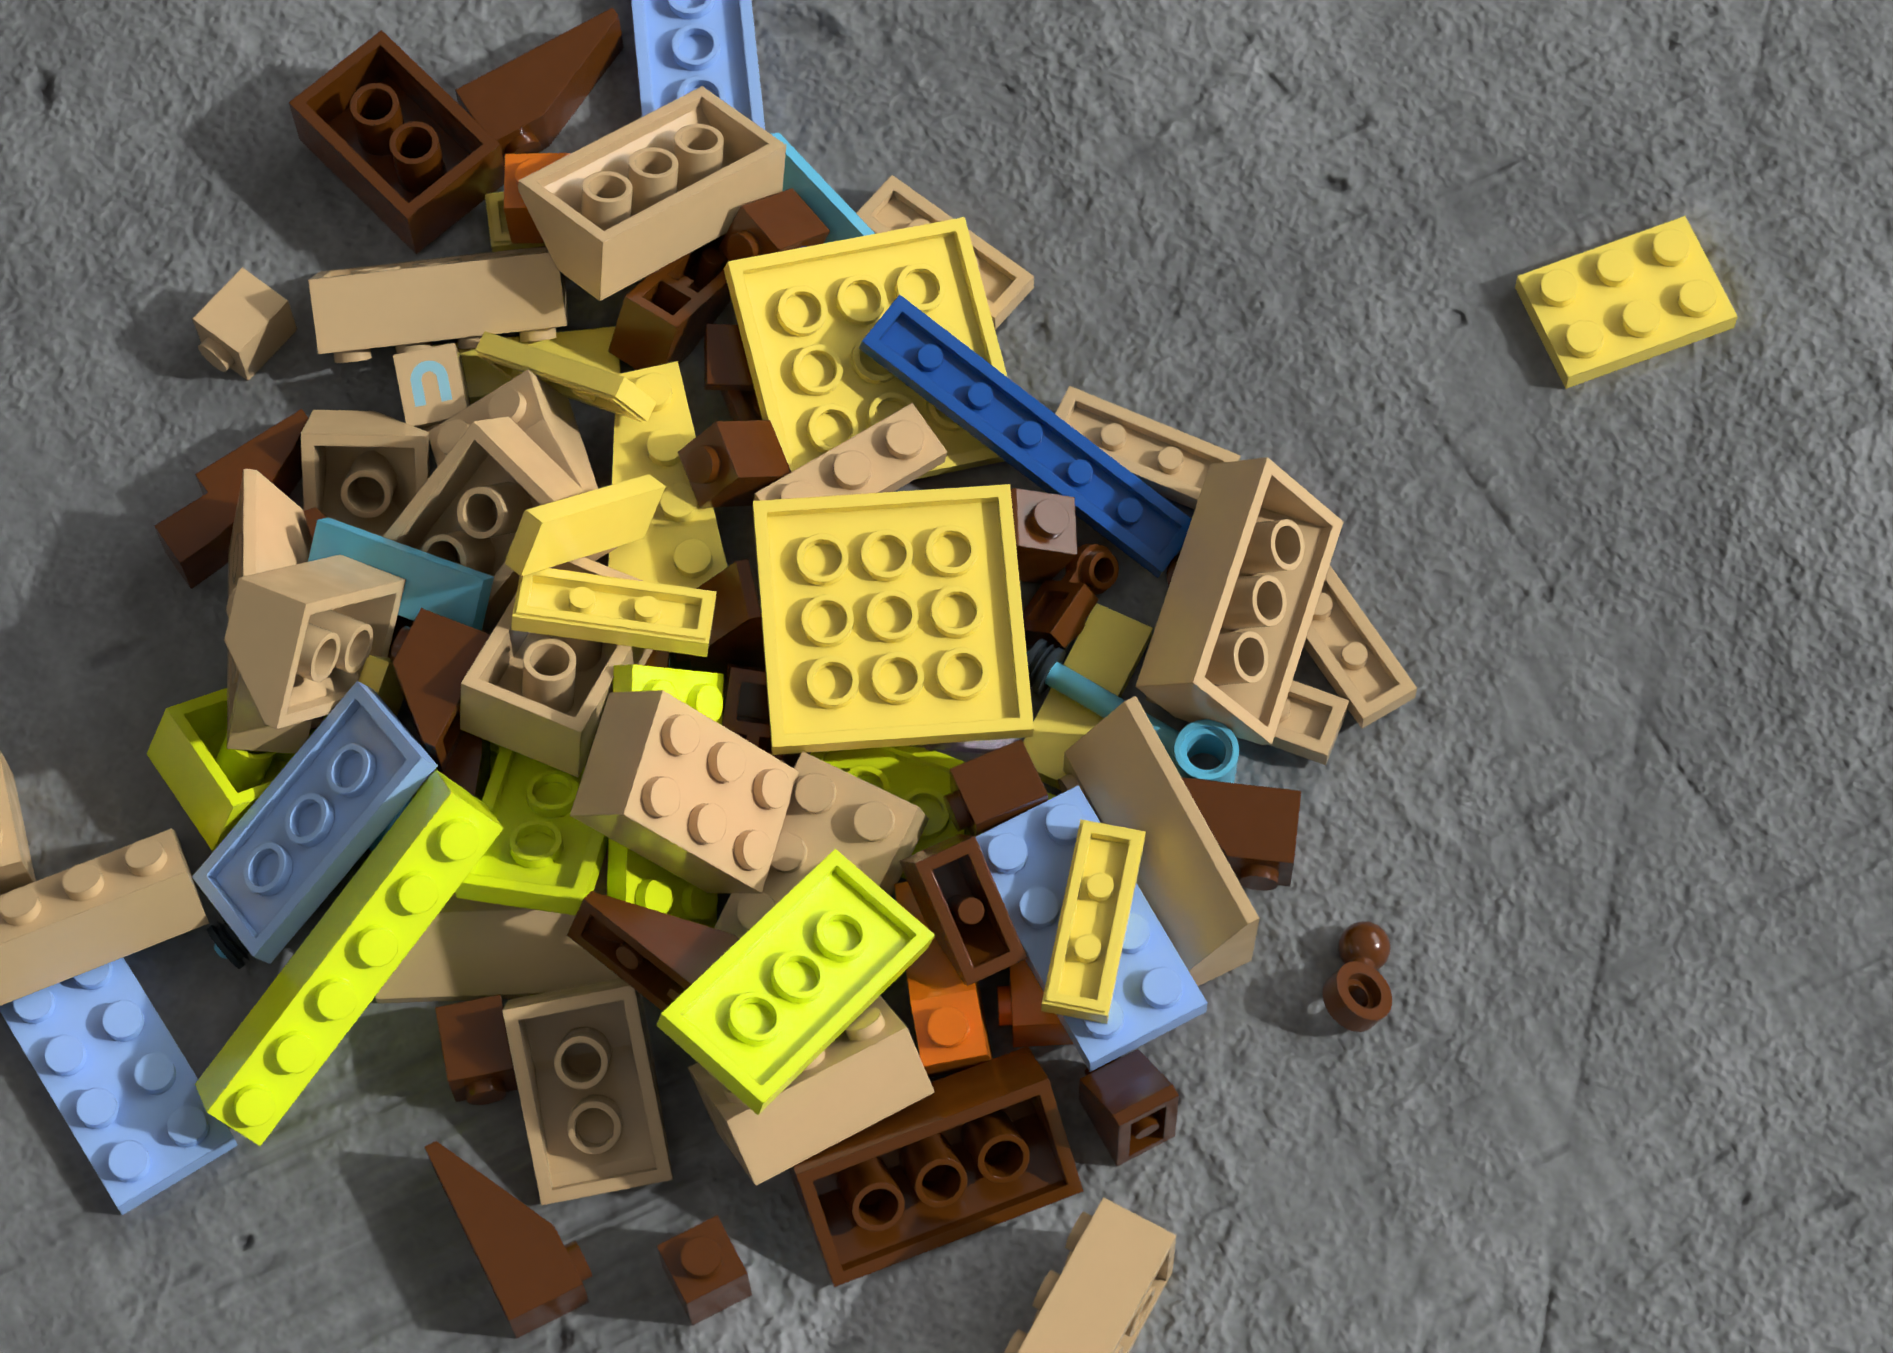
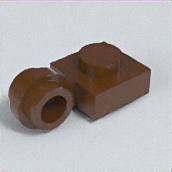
M1084 544L1077 548V556L1066 565V574L1061 581L1044 580L1023 611L1026 644L1035 645L1039 639L1043 638L1049 642V646L1054 644V648L1066 649L1068 644L1082 632L1085 626V619L1099 600L1095 595L1101 594L1116 582L1119 574L1118 561L1107 547L1100 544Z

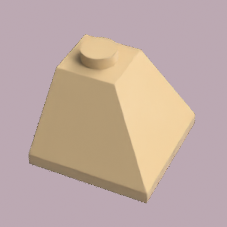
M313 410L301 432L304 511L316 507L329 518L383 537L430 477L428 432L379 412Z

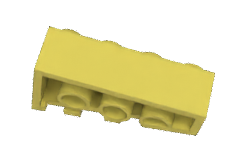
M678 361L618 374L626 377L657 403L648 422L644 420L640 422L615 414L612 485L650 474L666 487L644 539L618 546V548L609 552L608 567L645 582L696 589L728 566L713 507H699L678 451L696 438Z

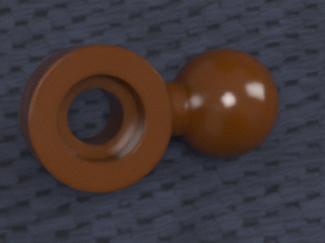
M1356 922L1343 931L1339 939L1338 951L1344 965L1325 981L1322 990L1323 1001L1331 1017L1342 1027L1354 1032H1365L1371 1029L1387 1016L1392 1007V994L1389 985L1377 971L1389 958L1390 940L1386 932L1379 925L1372 922Z

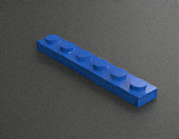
M900 294L862 340L859 347L860 350L1046 493L1075 497V515L1158 578L1183 546L1192 520L1189 516Z

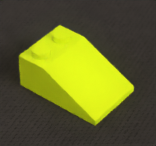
M227 688L166 708L147 751V756L212 852L295 755L291 753L227 749ZM310 729L309 737L316 729Z

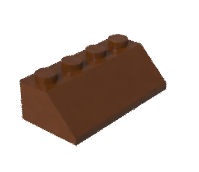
M1028 1046L931 1082L935 1091L933 1094L789 1168L799 1201L834 1287L1083 1192L1049 1078Z

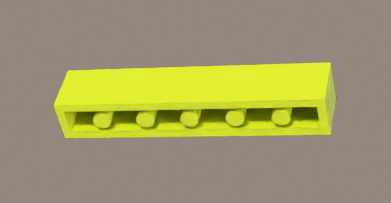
M434 770L195 1083L208 1114L257 1145L261 1146L504 829L487 804L438 770Z

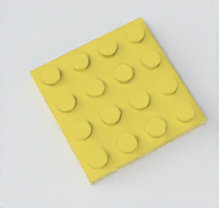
M965 217L727 262L724 273L762 420L771 421L791 472L911 403L914 404L948 452L944 463L917 479L1005 461L859 349L862 340L900 294L1007 376Z
M1010 484L753 501L772 755L802 753V751L809 753L1033 736V712Z

